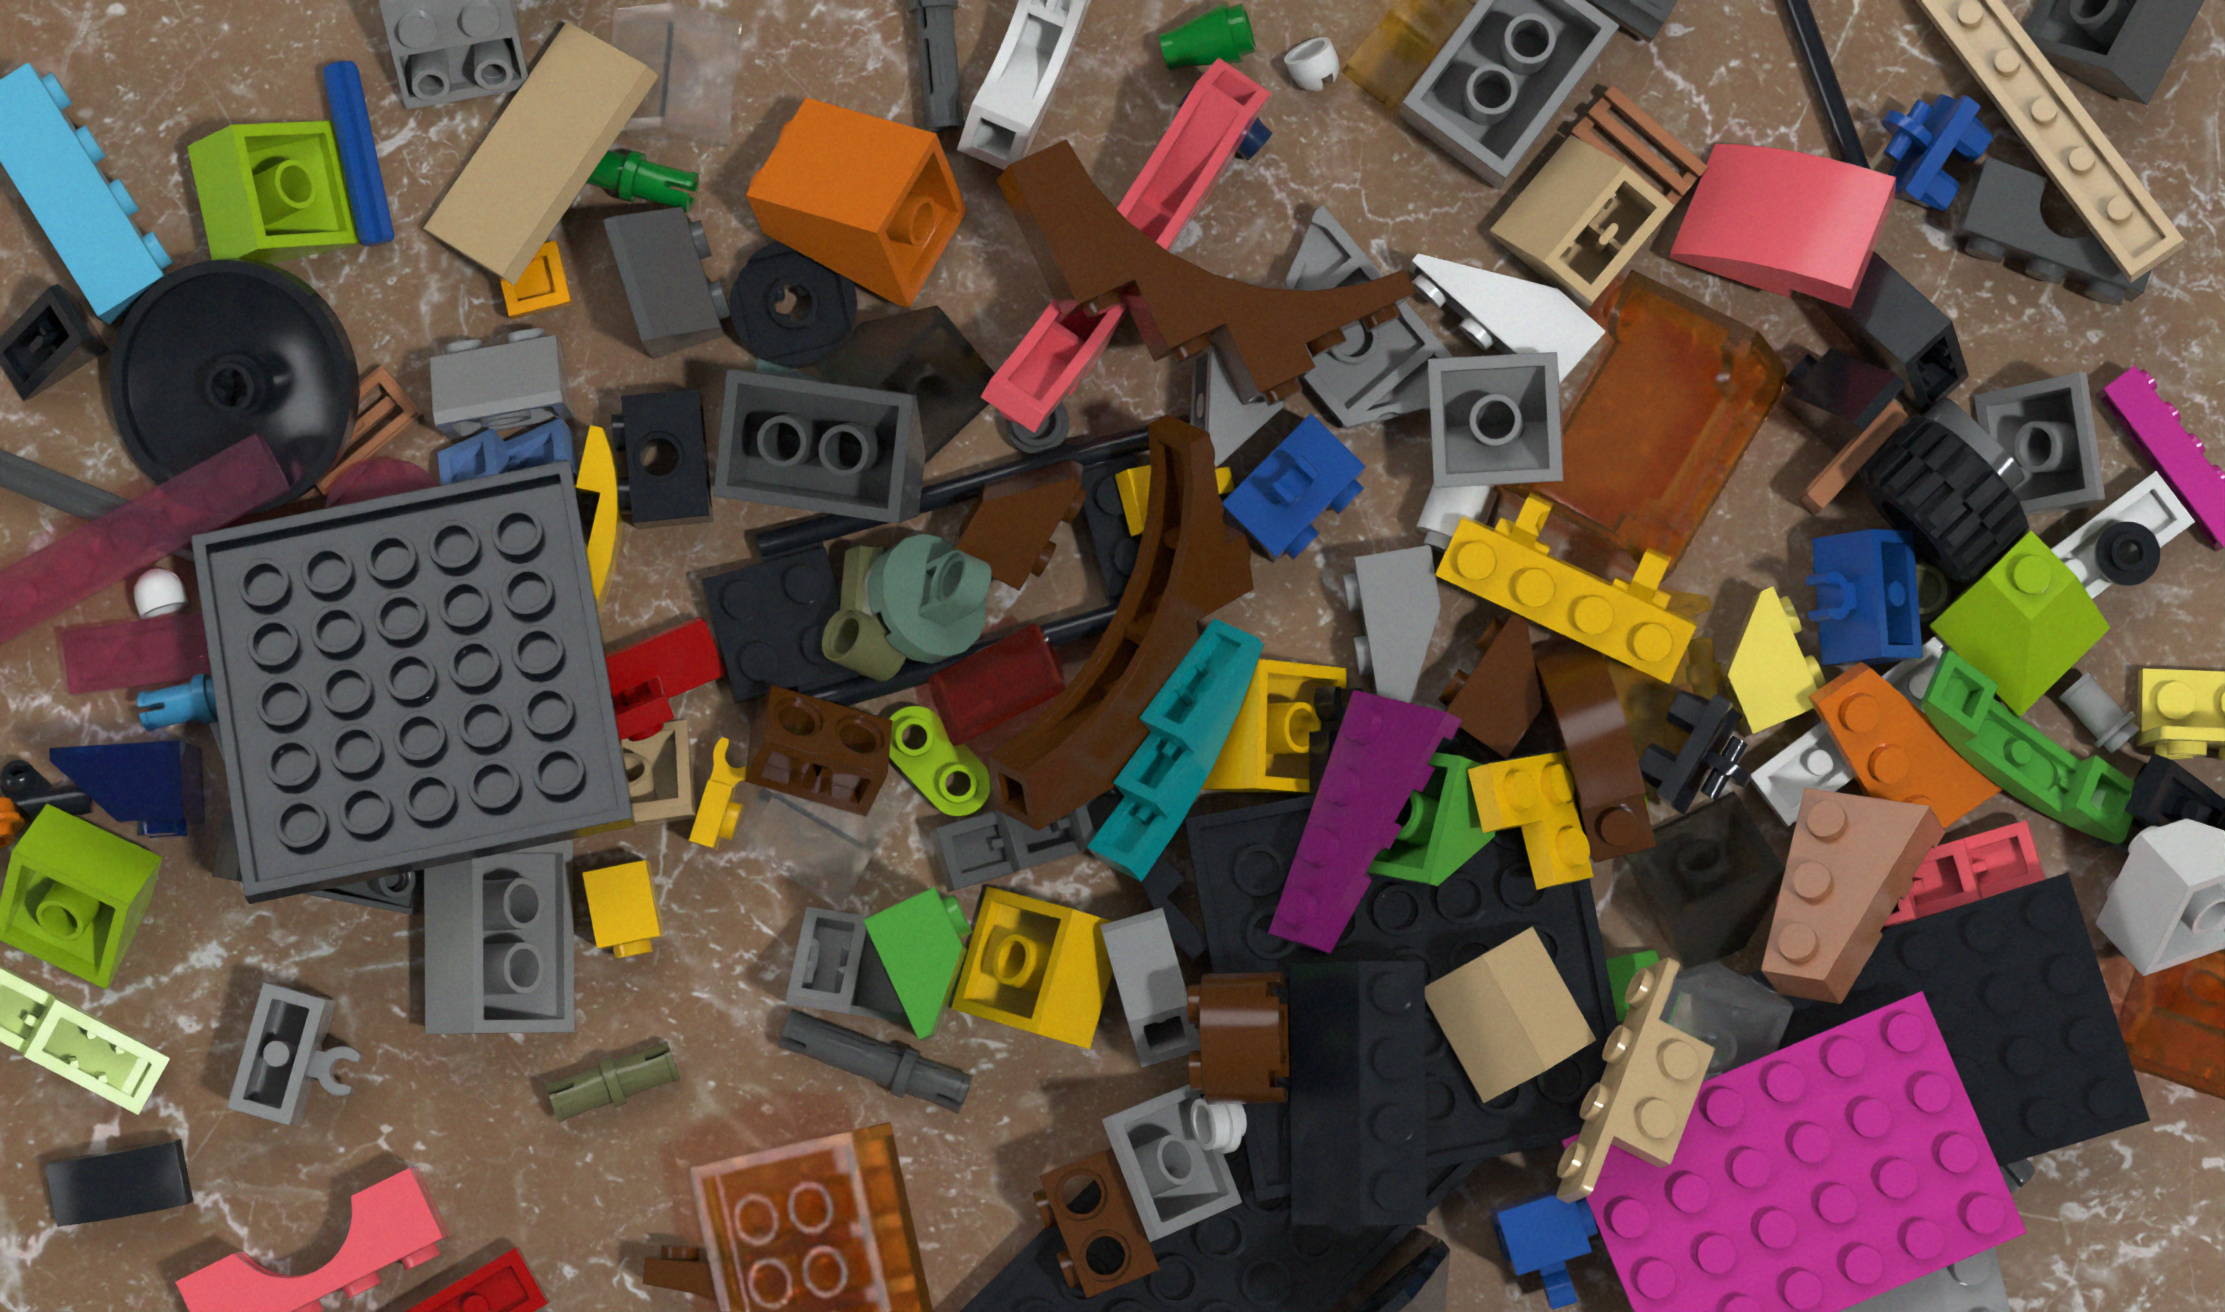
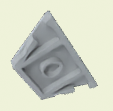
M1322 205L1313 215L1282 289L1314 291L1354 286L1384 277V275ZM1406 301L1398 306L1402 316L1378 329L1367 332L1364 323H1360L1343 331L1347 341L1324 354L1312 358L1316 367L1301 378L1345 430L1430 410L1428 359L1454 357Z

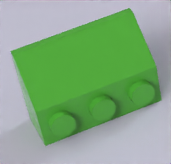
M934 886L863 920L918 1040L927 1041L938 1034L968 951L962 938L973 933L954 894L943 898L940 891Z

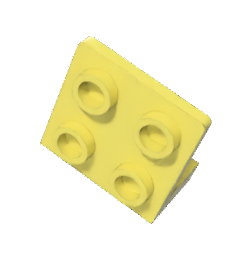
M2145 668L2138 670L2137 726L2140 729L2136 733V746L2155 747V754L2171 760L2194 759V756H2206L2207 749L2219 750L2218 761L2225 762V672Z

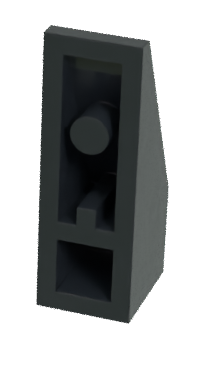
M1830 348L1818 361L1808 353L1783 379V382L1791 390L1780 403L1836 454L1871 423L1906 383L1894 373Z

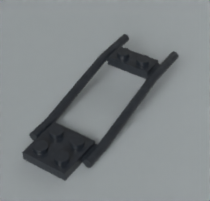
M1187 414L1175 417L1190 424ZM1148 424L922 487L919 514L975 499L985 482L1071 459L1082 464L1083 474L1080 487L1087 490V495L1080 509L1104 594L1109 605L972 644L965 652L933 664L921 661L902 664L894 677L887 681L877 682L864 675L860 676L859 673L827 659L822 651L824 629L830 618L840 610L841 604L823 542L890 522L827 514L756 533L755 541L762 560L761 564L708 577L701 581L734 704L765 697L770 686L774 685L787 690L797 688L798 693L846 707L1105 633L1116 614L1135 567L1142 535L1131 537L1115 475L1127 469L1137 468L1138 464L1133 454L1150 450Z

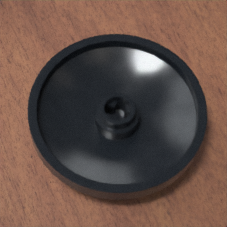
M220 258L203 261L174 271L156 282L141 296L125 318L114 346L110 369V393L114 416L122 438L133 458L143 471L166 492L182 502L214 513L228 515L260 513L285 505L310 492L329 475L343 456L352 437L359 410L360 387L357 362L351 342L336 313L310 285L299 277L278 266L254 259Z

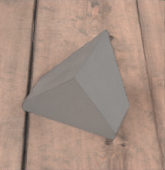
M806 907L786 995V1004L911 1024L863 922L864 919L870 916Z

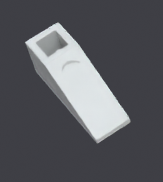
M1417 254L1408 269L1416 277L1411 282L1413 288L1434 307L1439 309L1446 303L1464 320L1458 325L1459 328L1481 349L1487 351L1493 345L1503 355L1557 352L1560 384L1606 332L1557 288L1422 254Z

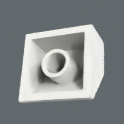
M2187 818L2161 827L2150 826L2142 830L2130 843L2128 848L2130 854L2118 878L2109 886L2106 892L2108 899L2095 924L2141 975L2146 976L2225 949V831Z

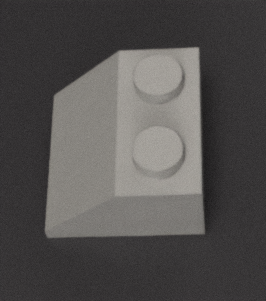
M534 328L508 334V344L483 348L482 340L477 339L445 345L446 355L430 357L432 408L435 426L450 440L475 436L491 428L499 432L549 423L560 417L563 420L575 418L563 343L557 335L546 337L545 329Z

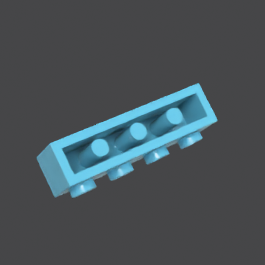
M28 62L0 79V162L97 316L107 324L112 325L129 314L141 296L156 282L168 275L165 268L174 262L154 231L143 236L131 215L139 211L140 208L123 181L117 178L110 183L97 162L107 156L86 124L76 130L64 109L72 105L73 102L56 75L51 71L43 77Z

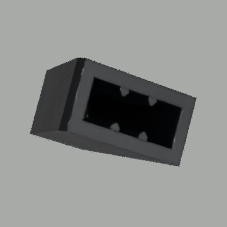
M1875 251L1872 254L1851 309L1811 296L1872 365L1898 375L1906 383L1898 393L1920 416L1939 399L1947 397L1969 377L1953 322Z

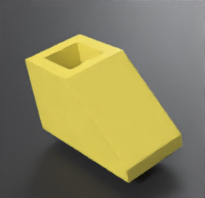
M1773 586L1753 597L1720 679L1729 701L1733 704L1732 708L1742 715L1739 724L1745 738L1815 709L1808 696L1826 685L1823 673L1815 657L1812 654L1804 657L1794 634L1802 629L1792 602L1788 596L1779 599Z

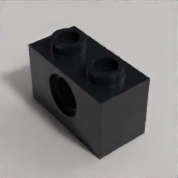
M689 389L621 396L623 413L612 414L615 451H626L628 476L617 478L621 515L632 514V522L637 529L714 522L703 398L699 390ZM659 444H668L675 447L679 456L675 469L664 476L649 474L644 464L648 451Z

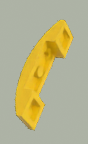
M590 425L576 488L581 494L599 498L587 549L600 615L617 567L621 546L623 515H621L617 485V478L620 477L609 435L603 428Z

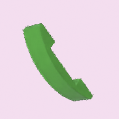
M1950 649L1943 652L1921 701V706L1945 740L1978 771L2036 810L2102 840L2114 844L2124 842L2134 818L2124 809L2132 795V788L2135 782L2097 755L2083 761L2078 760L1993 699L1998 688L1996 682Z

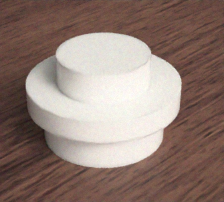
M1205 1096L1195 1100L1192 1104L1190 1113L1191 1128L1198 1145L1204 1150L1214 1149L1220 1154L1237 1150L1241 1137L1245 1134L1247 1127L1246 1114L1242 1104L1207 1105Z

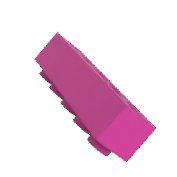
M2134 365L2096 394L2151 467L2158 472L2194 519L2195 525L2217 552L2225 548V473L2218 465L2211 466L2203 455L2205 448L2198 437L2193 433H2186L2179 423L2181 416L2177 409L2169 401L2163 402L2155 392L2157 384L2146 370L2142 369L2140 371Z

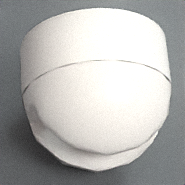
M1327 37L1308 40L1293 48L1284 58L1292 79H1294L1299 87L1306 91L1322 90L1323 83L1321 79H1324L1329 84H1333L1340 70L1337 53L1331 40Z
M161 568L149 569L139 576L134 586V600L140 619L166 616L180 611L190 604L180 578L169 570Z

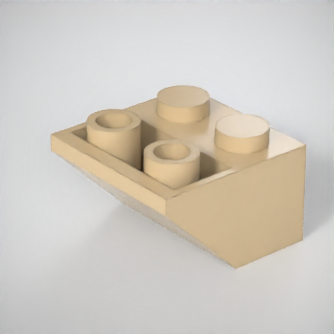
M1570 135L1489 230V233L1586 313L1665 221L1675 205L1627 165Z

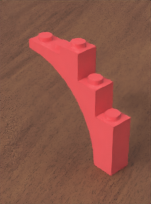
M1218 58L1194 85L1170 127L1117 207V210L1127 221L1170 252L1182 231L1207 202L1270 97L1271 92ZM1119 293L1122 300L1120 305L1091 319H1087L1083 310L1064 318L1055 299H1053L1014 352L991 378L981 398L996 407L1006 419L1021 424L1035 433L1067 394L1072 395L1097 364L1126 313L1129 311L1121 293Z

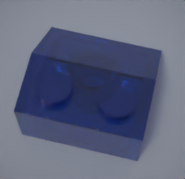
M181 740L49 748L50 762L117 822L136 826L137 836H149V839L187 837V825L205 824L201 747Z

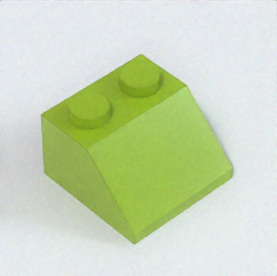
M333 121L234 124L187 146L212 260L220 258H246L275 264L360 243Z
M46 804L12 850L0 899V941L107 990L151 902L163 857L92 825L79 817Z

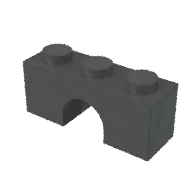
M1987 157L1977 167L1953 235L1954 239L1967 243L1966 252L1991 262L2000 263L2004 256L2027 264L2025 272L2028 275L2048 283L2061 284L2063 278L2087 286L2085 291L2087 296L2110 305L2120 306L2123 299L2132 302L2144 293L2151 270L2130 283L2090 229L2086 236L2072 239L2061 237L2046 226L2040 212V201L2048 178Z

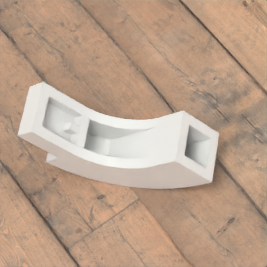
M1091 0L1018 1L995 61L972 102L957 148L958 151L1003 170L1009 164L1025 157L1066 68Z

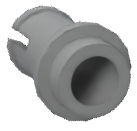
M2089 671L2059 697L2098 739L2093 744L2097 749L2103 745L2112 754L2140 729L2132 721L2136 714L2133 711L2126 714L2094 680L2093 675Z

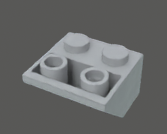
M379 0L406 110L517 91L528 78L529 71L517 0Z

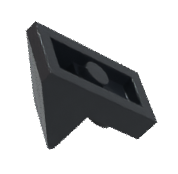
M2153 753L2149 762L2145 763L2134 780L2132 795L2124 809L2134 817L2131 826L2141 831L2150 826L2161 827L2186 818L2216 828L2225 817V799L2175 761Z

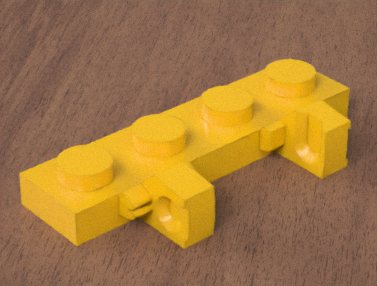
M1532 493L1527 497L1516 523L1501 517L1494 529L1469 516L1463 515L1435 576L1670 684L1698 622L1666 608L1672 595L1657 589L1671 557L1647 547L1631 583L1617 576L1613 583L1549 554L1551 546L1537 540L1554 503Z

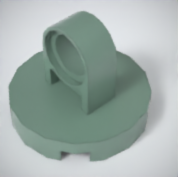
M928 534L905 538L897 542L891 549L883 552L875 560L868 579L869 605L872 614L881 612L885 625L891 631L885 638L893 648L911 660L933 664L965 652L980 637L986 620V594L991 582V568L988 563L960 550L953 551V544L944 538Z

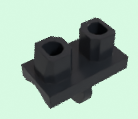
M1680 691L1668 711L1666 721L1669 725L1689 735L1684 747L1677 756L1652 742L1639 760L1643 779L1657 791L1656 794L1668 807L1685 815L1699 789L1704 795L1717 800L1728 781L1745 788L1752 777L1748 772L1737 766L1749 745L1735 736L1730 738L1742 715L1732 708V702L1717 694H1714L1710 701L1705 697Z

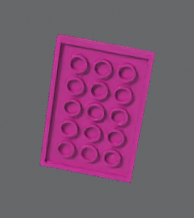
M1923 991L1702 1082L1671 1165L1660 1169L1611 1144L1594 1189L1589 1196L1585 1197L1632 1312H1839L2027 1233ZM1580 1133L1561 1141L1564 1151L1572 1142L1578 1140Z

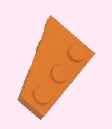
M1861 661L1808 696L1865 797L1930 806L1945 829L2003 790V788L1964 759L1938 732L1925 713Z

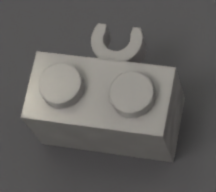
M263 982L227 1108L286 1125H301L314 1078H318L321 1086L331 1094L339 1096L352 1095L355 1087L338 1082L333 1075V1068L339 1060L344 1058L354 1062H362L364 1054L355 1048L346 1046L334 1047L327 1052L322 1051L336 1000L275 983Z

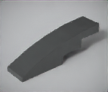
M1115 786L1039 831L1028 827L999 810L929 831L947 892L1090 851L1087 846L1125 796ZM1198 796L1195 798L1184 819L1203 815Z

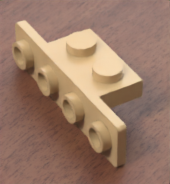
M1669 957L1646 968H1640L1633 976L1626 990L1625 1002L1630 1004L1623 1024L1613 1030L1605 1044L1602 1054L1603 1060L1608 1062L1600 1083L1592 1086L1582 1103L1580 1117L1585 1122L1578 1140L1568 1146L1558 1165L1557 1176L1562 1178L1556 1198L1567 1204L1587 1197L1592 1193L1611 1144L1660 1169L1672 1163L1715 1048L1659 1020L1680 963Z

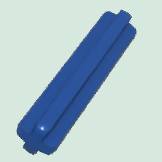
M353 61L334 62L323 68V77L358 238L364 246L383 245L394 239V230L359 70Z

